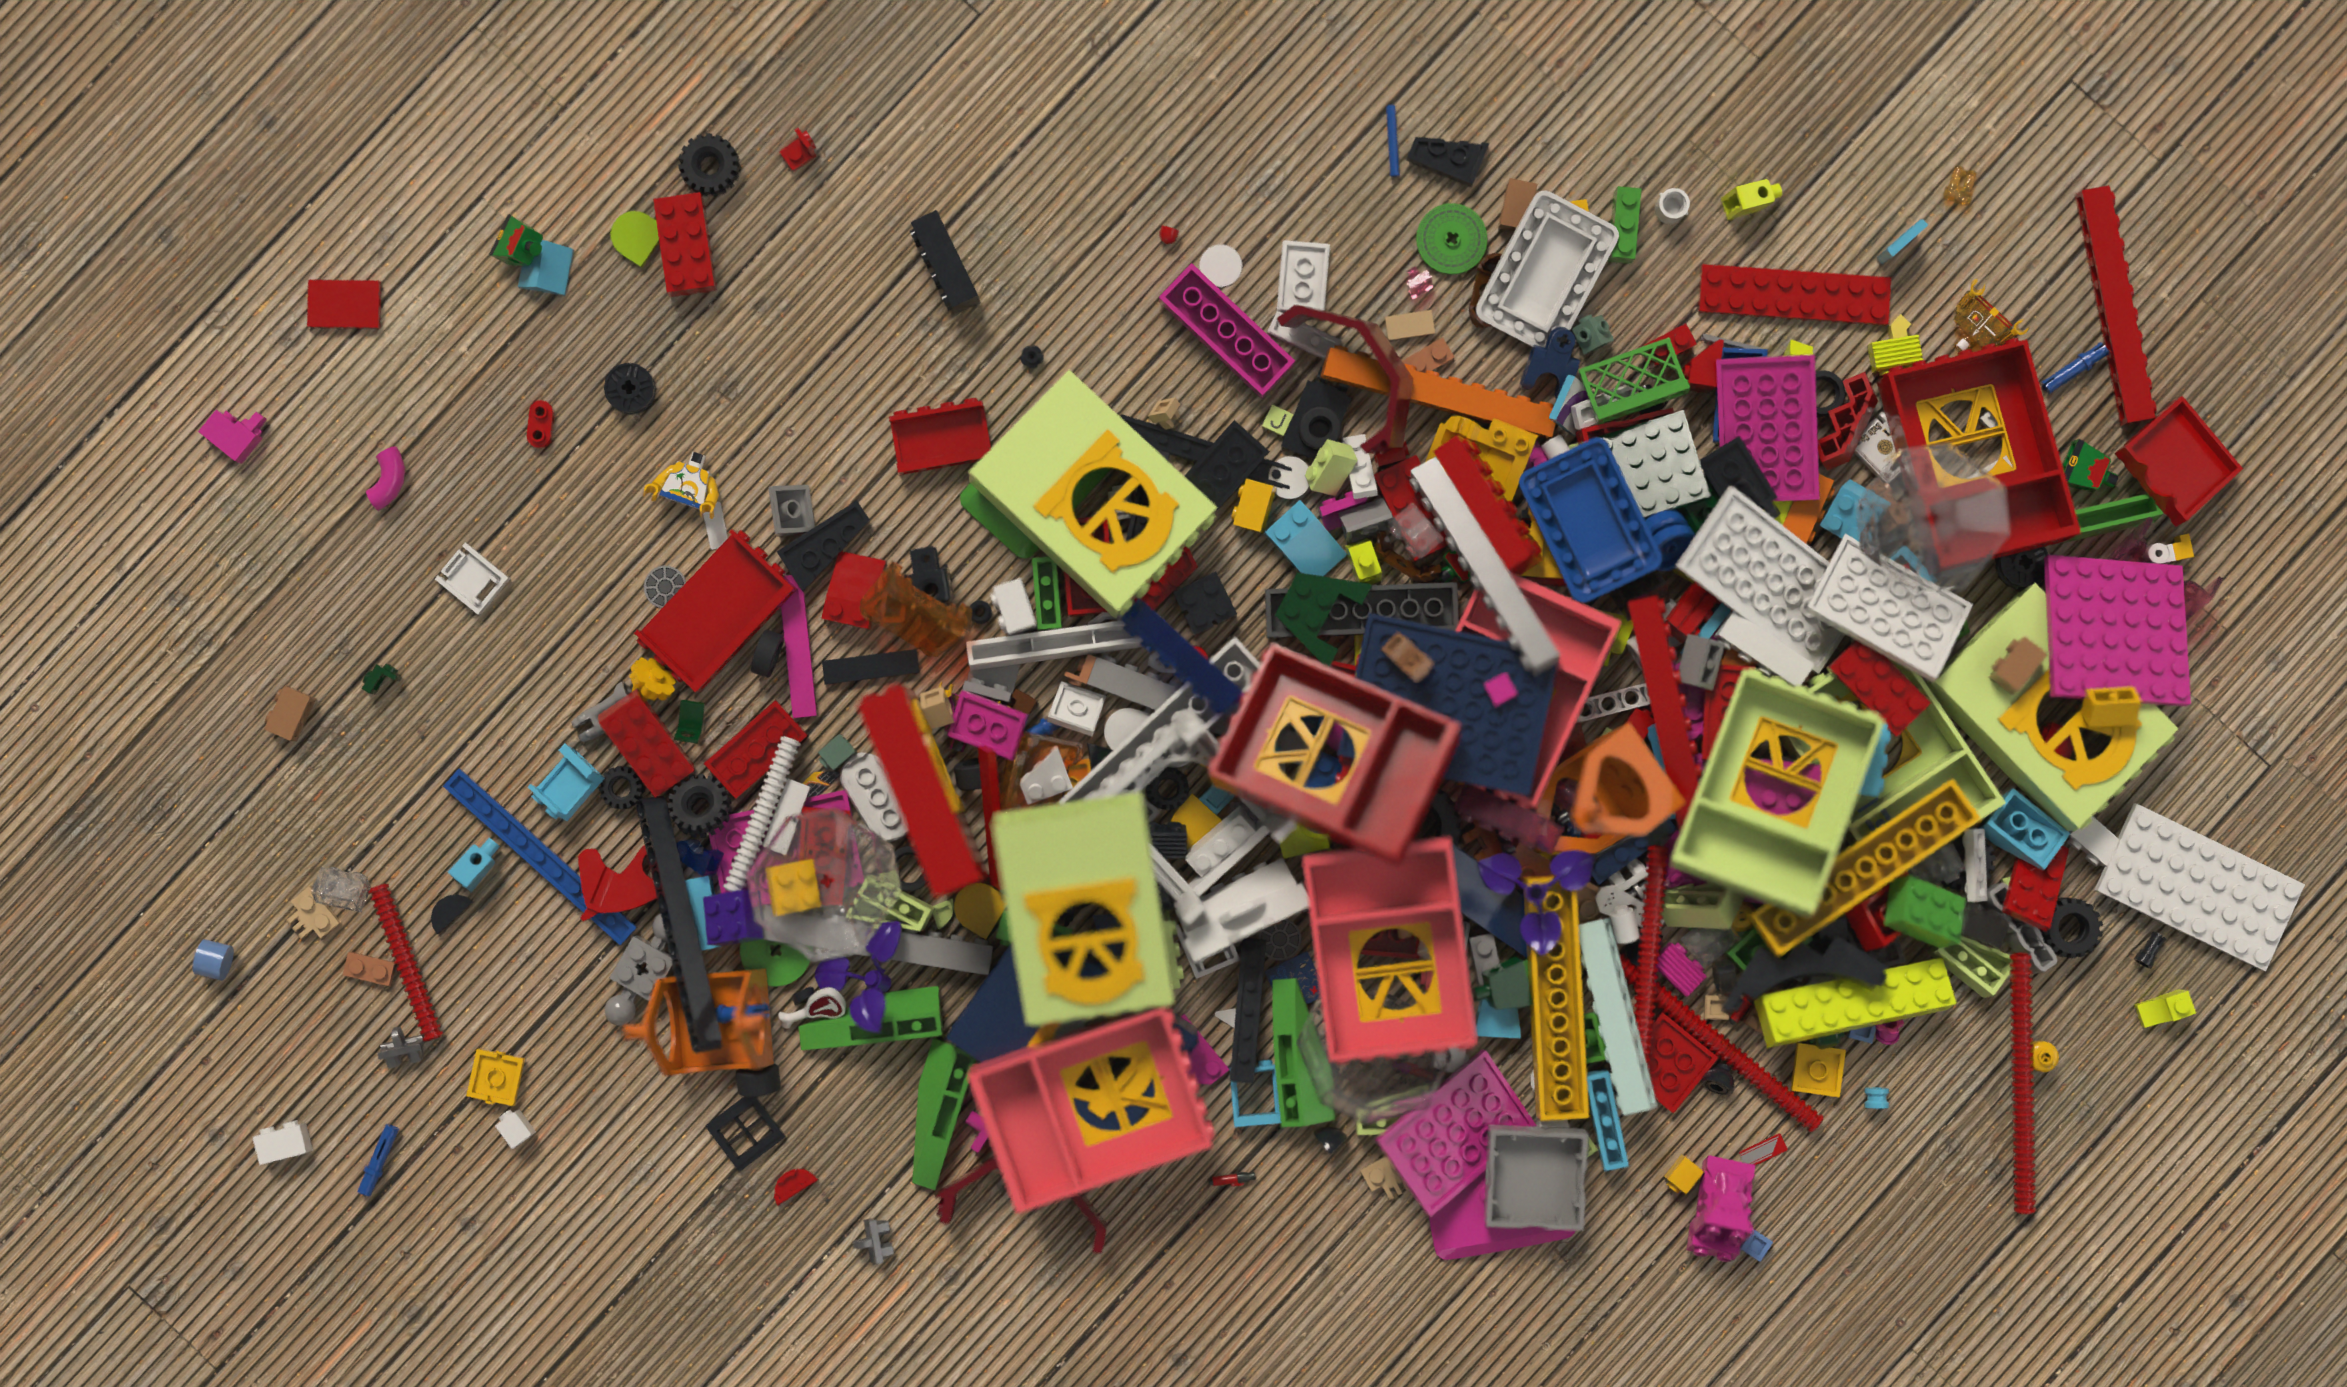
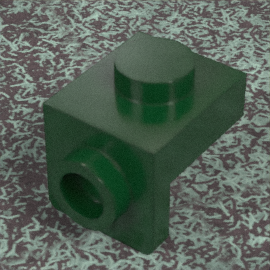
M387 663L384 666L376 664L373 671H369L362 681L364 683L362 689L369 694L376 695L387 676L395 681H400L402 677L397 674L398 670Z

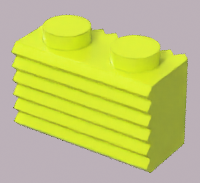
M1919 335L1871 342L1867 345L1872 373L1879 372L1880 376L1888 373L1890 368L1903 366V369L1912 367V363L1923 360Z

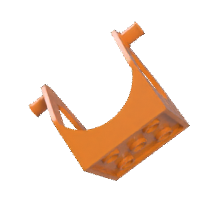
M1627 723L1584 744L1556 766L1542 799L1534 812L1530 834L1525 840L1526 845L1532 843L1528 847L1540 851L1565 852L1580 850L1594 854L1613 845L1627 835H1644L1682 806L1685 801L1632 725ZM1561 778H1569L1580 783L1573 811V821L1584 832L1603 833L1598 839L1559 836L1555 828L1550 824L1549 819L1557 781ZM1593 798L1596 799L1598 804L1594 805Z
M766 968L706 973L714 1008H717L719 1005H726L727 1007L736 1006L734 1021H728L726 1024L718 1022L722 1039L721 1048L718 1050L694 1053L675 976L656 980L643 1024L625 1025L623 1032H628V1034H624L626 1041L644 1039L663 1076L725 1069H761L773 1065L770 1011H764L769 1013L768 1019H766L765 1014L746 1016L748 1005L767 1003L769 1006ZM663 993L668 1006L671 1027L669 1060L657 1039L656 1018Z

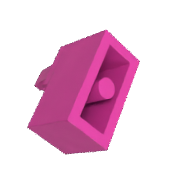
M215 410L198 432L231 459L242 464L263 439L260 436L263 432L260 428L267 419L260 413L255 412L249 420L244 418L240 422L227 410L224 413Z

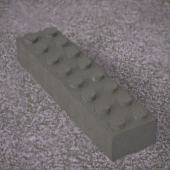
M1457 582L1372 585L1362 605L1339 594L1317 637L1364 635L1369 613L1456 631L1459 624ZM1289 588L1265 589L1266 639L1297 638L1275 616Z

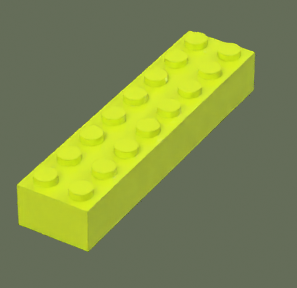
M1943 958L1886 969L1884 972L1888 975L1881 987L1876 985L1873 991L1858 983L1846 979H1838L1762 995L1754 1001L1767 1048L1948 1010L1957 1003Z

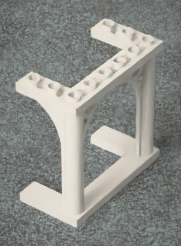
M1190 707L1187 710L1182 709L1175 715L1173 723L1168 727L1166 725L1163 726L1156 733L1157 737L1151 743H1144L1138 749L1139 754L1133 759L1129 758L1124 761L1120 766L1121 770L1117 774L1108 776L1102 782L1103 786L1097 792L1092 791L1084 800L1139 792L1144 781L1155 770L1168 763L1194 761L1208 767L1211 758H1216L1220 750L1218 749L1219 743L1206 730L1207 727ZM1179 738H1183L1186 741V750L1181 755L1176 754L1174 751V744ZM1193 744L1196 746L1194 749L1200 752L1195 756L1191 755ZM1168 748L1170 751V755L1166 758H1162L1161 753L1165 754ZM1150 766V770L1145 772L1144 769ZM1131 781L1135 783L1134 788L1131 790L1124 788L1131 785L1129 783ZM1240 798L1260 819L1256 822V832L1203 877L1198 875L1189 884L1151 845L1156 882L1164 887L1167 894L1172 898V902L1180 916L1189 925L1206 909L1199 897L1269 832L1280 842L1297 825L1288 818Z

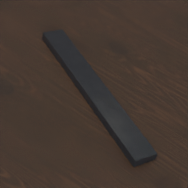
M1123 414L1120 416L1155 450L1169 452L1172 456L1196 463L1213 444V442L1175 430H1165L1162 426ZM1264 458L1247 477V479L1282 489H1290L1289 485L1270 480L1269 472L1272 466L1292 471V468ZM1276 469L1272 471L1271 475L1274 479H1279L1281 472Z

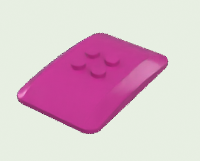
M1486 1170L1434 1215L1428 1216L1435 1252L1443 1260L1494 1253L1567 1239L1576 1231L1548 1229L1540 1226L1522 1228L1486 1226L1484 1222Z

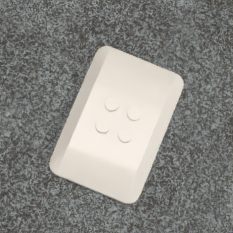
M1544 190L1536 193L1477 303V316L1482 321L1532 347L1538 345L1545 348L1548 336L1554 328L1565 327L1570 331L1618 241L1619 232L1617 228L1552 192ZM1564 335L1557 338L1560 344L1565 340Z

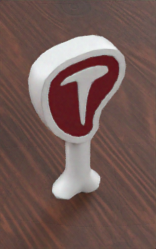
M830 987L823 988L809 998L805 1008L793 1013L779 1012L778 1019L782 1021L781 1025L786 1029H789L792 1023L807 1017L815 1018L822 1016L836 1019L844 1015L846 1002L837 990Z

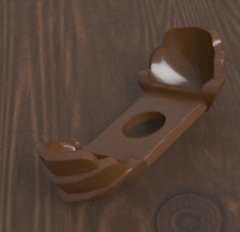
M1492 253L1486 255L1477 266L1471 302L1469 303V316L1476 328L1492 327L1491 324L1482 321L1477 316L1476 306L1481 297L1479 288L1482 284L1487 285L1502 254Z
M1378 531L1376 537H1373L1372 545L1377 558L1412 578L1413 582L1420 584L1434 583L1439 578L1442 570L1439 564L1436 566L1425 564L1421 568L1393 551L1394 544L1386 536V531ZM1397 561L1404 563L1407 567L1399 565Z

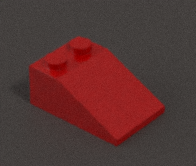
M842 551L836 560L821 619L871 630L881 586V573H884L886 561Z
M1905 871L1893 879L1903 877L1909 874L1907 871ZM1890 881L1844 912L1865 951L1884 947L1902 934L1884 925Z

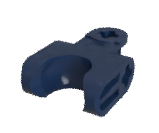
M1556 327L1550 332L1545 348L1538 345L1533 346L1520 380L1521 389H1531L1541 374L1550 372L1555 374L1557 380L1554 395L1556 399L1558 398L1568 375L1576 377L1580 364L1579 359L1570 357L1576 341L1571 331L1565 327ZM1564 335L1567 341L1560 344L1557 338Z

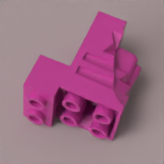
M1708 1155L1702 1163L1704 1173L1700 1178L1696 1217L1690 1222L1686 1250L1692 1251L1696 1256L1707 1257L1710 1255L1717 1257L1719 1261L1731 1262V1260H1734L1739 1255L1740 1245L1753 1233L1752 1223L1748 1219L1752 1214V1210L1748 1206L1752 1202V1179L1755 1175V1165Z

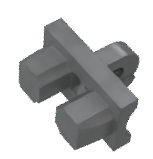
M394 1027L391 1032L392 1041L381 1044L380 1051L377 1053L379 1060L384 1059L389 1069L401 1065L400 1055L403 1054L408 1055L410 1063L422 1061L424 1057V1042L422 1038L424 1036L421 1034L405 1038L402 1028Z
M865 1219L863 1221L866 1238L853 1241V1248L863 1249L868 1247L870 1262L875 1264L884 1263L883 1259L894 1255L892 1243L880 1244L879 1235L890 1233L889 1222L887 1220Z

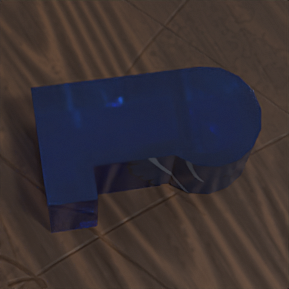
M697 839L677 842L678 854L682 863L702 877L716 874L724 855L723 852L718 849L707 850L702 847L701 842Z

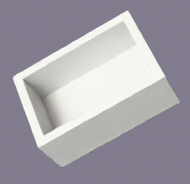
M1021 578L993 587L994 593L990 595L994 607L997 611H1001L1002 616H999L998 620L1005 634L1008 633L1010 636L1019 635L1037 629V622Z

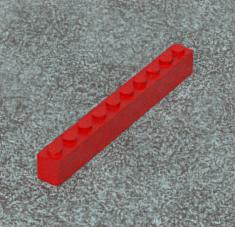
M2110 185L2081 190L2075 195L2103 341L2109 351L2107 361L2120 426L2149 421L2155 418L2157 406L2151 397L2152 381L2150 377H2147L2146 372L2148 361L2142 351L2143 335L2138 330V311L2133 306L2132 301L2134 289L2128 280L2129 265L2124 260L2123 251L2125 250L2123 238H2120L2119 235L2120 219L2115 214V194L2111 191Z
M1656 594L1629 600L1628 606L1666 775L1685 801L1682 806L1675 810L1681 836L1700 786V778H1703L1701 764H1696L1694 756L1698 754L1696 741H1691L1689 731H1693L1691 718L1686 717L1684 708L1688 707L1685 693L1681 694L1679 684H1682L1680 670H1675L1673 662L1677 660L1675 647H1670L1668 637H1672L1669 622L1665 623L1663 614L1667 613L1664 599H1659V595Z

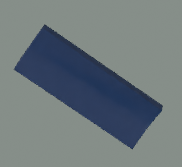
M1452 843L1461 912L1527 958V942L1522 937L1520 931L1521 922L1525 917L1524 893L1515 887L1509 894H1498L1492 891L1481 877L1478 866L1479 862Z

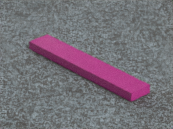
M785 575L798 589L781 606L793 718L817 716L805 593L792 575Z

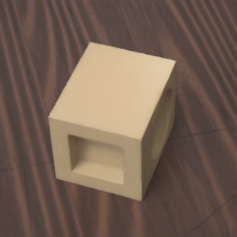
M943 686L920 693L922 711L931 729L943 727L954 722L952 706Z

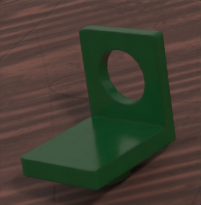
M681 700L678 728L674 740L698 744L702 733L705 703ZM682 734H690L693 737H685Z

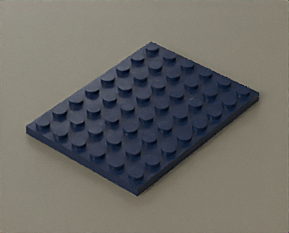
M1369 613L1354 679L1460 724L1461 739L1442 778L1524 796L1530 795L1558 663L1533 676L1530 670H1525L1520 661L1522 656L1518 650L1514 651L1511 648L1509 642ZM1397 632L1406 637L1422 654L1434 663L1430 667L1428 674L1418 681L1412 680L1381 650ZM1506 673L1517 696L1495 706L1484 684ZM1343 727L1337 755L1355 759L1356 750L1350 734Z

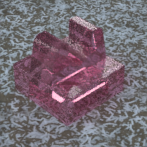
M1416 266L1407 270L1409 274V280L1406 281L1407 289L1412 299L1433 288L1432 277L1427 270L1420 273Z

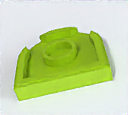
M629 211L620 215L613 223L611 241L615 249L622 256L641 268L644 267L659 244L657 223L655 219L643 212Z

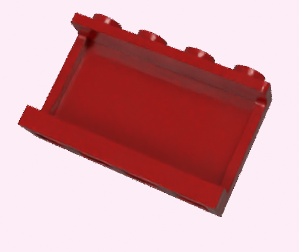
M969 398L963 400L964 404L954 405V402H946L940 404L941 408L931 409V406H923L917 408V412L908 413L907 410L893 412L894 416H889V422L891 424L898 474L906 475L979 462L991 450L983 401H978V398Z

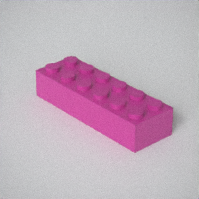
M1192 263L1159 296V303L1261 399L1294 366L1295 360Z

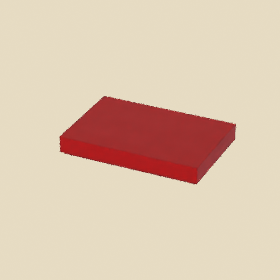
M308 280V328L380 329L381 281Z

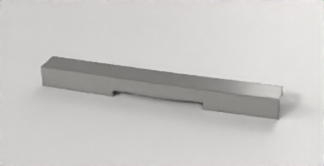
M1704 333L1701 336V340L1711 343L1722 339L1724 340L1723 344L1733 347L1764 349Z

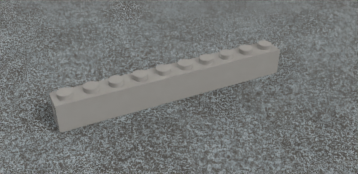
M1434 457L1412 469L1411 480H1409L1415 493L1419 492L1423 497L1421 502L1425 510L1432 512L1435 517L1433 521L1440 532L1444 531L1447 538L1445 540L1451 551L1456 550L1459 555L1458 562L1464 571L1468 570L1471 574L1470 581L1476 591L1480 590L1484 595L1482 599L1486 608L1489 611H1494L1497 616L1495 621L1501 631L1505 629L1509 635L1507 640L1514 651H1519L1522 656L1520 661L1525 670H1530L1533 676L1558 663L1560 653L1438 459Z
M1103 655L1102 659L1096 658L1087 682L1090 686L1153 710H1157L1183 686L1170 680L1169 684L1161 682V676L1148 672L1147 676L1138 673V667L1127 663L1124 667L1115 664L1117 659ZM1237 706L1236 710L1229 708L1207 730L1221 736H1227L1230 727H1228L1230 719L1234 713L1238 714L1240 706ZM1286 725L1276 739V742L1282 746L1277 753L1310 749L1301 736L1294 732L1295 728L1290 725ZM1304 760L1293 761L1292 763L1302 766Z
M761 904L764 940L865 956L873 955L865 948L864 940L868 933L867 929L870 926L867 921L856 920V924L854 923L853 925V923L846 922V917L838 916L839 918L832 920L839 921L835 923L829 922L830 919L820 917V913L809 912V915L805 916L799 915V911L773 916L772 906ZM904 928L901 931L897 950L890 959L989 975L993 945H989V940L975 938L974 942L965 941V936L951 934L950 939L941 937L942 933L928 931L927 935L918 934L917 930ZM856 942L859 944L858 947L854 946Z

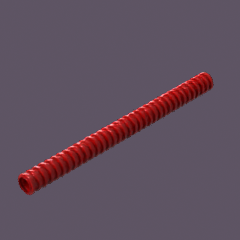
M1660 845L1648 846V850H1650V854H1647L1649 861L1646 862V865H1648V869H1646L1648 876H1645L1647 883L1644 884L1646 888L1644 895H1646V898L1643 899L1645 906L1642 907L1644 913L1641 916L1644 918V921H1641L1643 928L1640 929L1642 933L1640 940H1642V943L1639 944L1641 951H1638L1640 958L1637 961L1640 963V966H1637L1639 973L1636 974V977H1638V981H1636L1638 988H1635L1637 995L1634 996L1636 1003L1633 1006L1636 1008L1634 1015L1648 1069H1650L1648 1062L1651 1059L1648 1057L1651 1054L1649 1047L1652 1046L1650 1039L1653 1037L1650 1032H1653L1651 1024H1654L1652 1017L1655 1015L1652 1010L1655 1009L1653 1002L1656 1001L1654 994L1657 992L1654 988L1657 987L1655 979H1658L1656 972L1659 970L1656 965L1659 964L1657 957H1660L1658 949L1661 948L1658 943L1661 942L1659 935L1662 934L1660 927L1663 925L1660 921L1663 919L1661 912H1664L1662 904L1665 903L1662 898L1665 897L1663 890L1666 889L1664 882L1667 881V878H1664V876L1667 874L1665 867H1668L1666 859L1669 858L1666 855L1669 852V848Z
M1622 952L1619 956L1627 984H1632L1633 989L1638 988V985H1636V981H1638L1636 974L1639 973V970H1637L1636 965L1630 962L1629 958H1625V954ZM1656 981L1657 987L1654 988L1657 991L1654 994L1656 1001L1653 1004L1656 1003L1658 1009L1662 1008L1663 1013L1667 1012L1669 1018L1673 1017L1675 1023L1679 1022L1681 1028L1685 1027L1686 1032H1691L1693 1037L1696 1036L1697 1041H1702V1045L1708 1046L1710 1051H1714L1716 1056H1720V1060H1725L1726 1065H1731V1069L1734 1071L1738 1070L1737 1073L1744 1075L1743 1078L1745 1080L1749 1079L1751 1085L1755 1084L1757 1090L1761 1089L1762 1094L1766 1093L1768 1099L1772 1098L1774 1104L1778 1103L1779 1108H1784V1112L1790 1113L1791 1118L1795 1117L1796 1122H1801V1126L1804 1128L1807 1127V1131L1813 1132L1821 1125L1823 1115H1818V1111L1812 1110V1106L1805 1105L1806 1101L1800 1100L1798 1095L1794 1096L1792 1090L1788 1091L1786 1085L1782 1086L1783 1083L1781 1081L1777 1082L1775 1076L1771 1077L1769 1071L1765 1072L1764 1067H1759L1758 1062L1754 1063L1752 1057L1748 1058L1747 1053H1742L1741 1048H1736L1735 1043H1730V1039H1725L1722 1033L1719 1034L1716 1028L1712 1029L1711 1024L1707 1025L1705 1019L1701 1020L1699 1014L1695 1015L1694 1010H1689L1688 1005L1684 1006L1682 1000L1678 1001L1676 995L1672 996L1671 991H1666V987H1661L1660 982Z
M2013 953L2009 958L2012 960L2010 962V967H2012V970H2010L2012 975L2010 977L2012 982L2010 989L2013 990L2010 993V996L2013 997L2010 1000V1004L2013 1005L2010 1011L2013 1012L2011 1014V1019H2013V1022H2011L2013 1027L2011 1029V1034H2013V1037H2011L2013 1042L2011 1048L2014 1049L2011 1052V1056L2014 1057L2011 1060V1063L2014 1064L2011 1067V1070L2014 1071L2012 1074L2014 1079L2012 1081V1086H2014L2012 1089L2014 1094L2012 1096L2014 1101L2012 1108L2015 1109L2012 1112V1115L2015 1116L2012 1119V1122L2015 1123L2012 1127L2015 1131L2013 1133V1138H2015L2013 1140V1145L2015 1146L2013 1148L2015 1153L2013 1159L2016 1161L2013 1163V1167L2016 1168L2013 1171V1174L2016 1175L2013 1178V1181L2016 1183L2013 1186L2016 1190L2014 1192V1197H2016L2014 1199V1204L2016 1205L2014 1211L2019 1214H2033L2036 1212L2034 1207L2036 1205V1200H2034L2036 1193L2033 1192L2036 1189V1186L2033 1185L2036 1182V1178L2033 1177L2036 1171L2033 1170L2035 1168V1163H2033L2035 1160L2033 1155L2035 1153L2033 1148L2035 1145L2033 1140L2035 1134L2032 1133L2035 1130V1127L2032 1125L2035 1122V1119L2032 1118L2035 1115V1112L2032 1111L2034 1108L2032 1103L2034 1101L2032 1096L2034 1094V1089H2032V1086H2034L2032 1081L2034 1075L2031 1074L2034 1071V1067L2031 1066L2034 1063V1060L2031 1059L2034 1055L2031 1051L2033 1049L2031 1044L2033 1042V1037H2031V1034H2033L2031 1029L2033 1026L2031 1022L2033 1015L2030 1014L2033 1011V1008L2030 1007L2033 1004V1000L2030 999L2033 996V993L2030 992L2032 989V985H2030V982H2032L2030 977L2032 974V970H2030L2032 963L2029 961L2032 959V955L2028 953Z

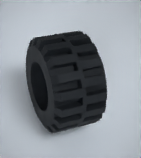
M2058 898L2050 928L2046 932L2039 929L2044 943L2051 947L2055 955L2066 958L2086 956L2085 953H2092L2094 951L2093 946L2099 945L2101 941L2097 939L2098 936H2103V931H2099V927L2103 926V921L2098 920V917L2101 915L2098 911L2093 910L2095 907L2092 904H2087L2082 899ZM2071 913L2078 919L2080 931L2073 941L2066 942L2059 934V923L2065 915Z

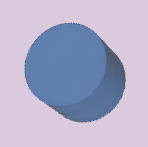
M206 939L202 940L195 953L193 973L223 981L231 968L234 955L233 946Z

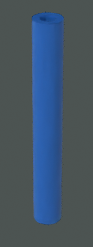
M1387 105L1390 177H1398L1400 173L1395 105Z

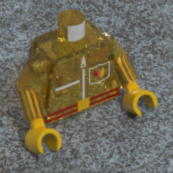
M1975 279L1971 283V291H1967L1956 305L1954 316L1956 326L1954 331L1960 338L1953 344V347L1960 352L1970 347L1980 351L1982 346L1995 343L1996 347L2004 345V341L2025 334L2030 326L2026 330H2020L2018 324L2024 321V319H2020L2014 324V328H2011L2013 324L1981 296L1985 291V284L1980 290L1974 288V285L1978 282V279Z

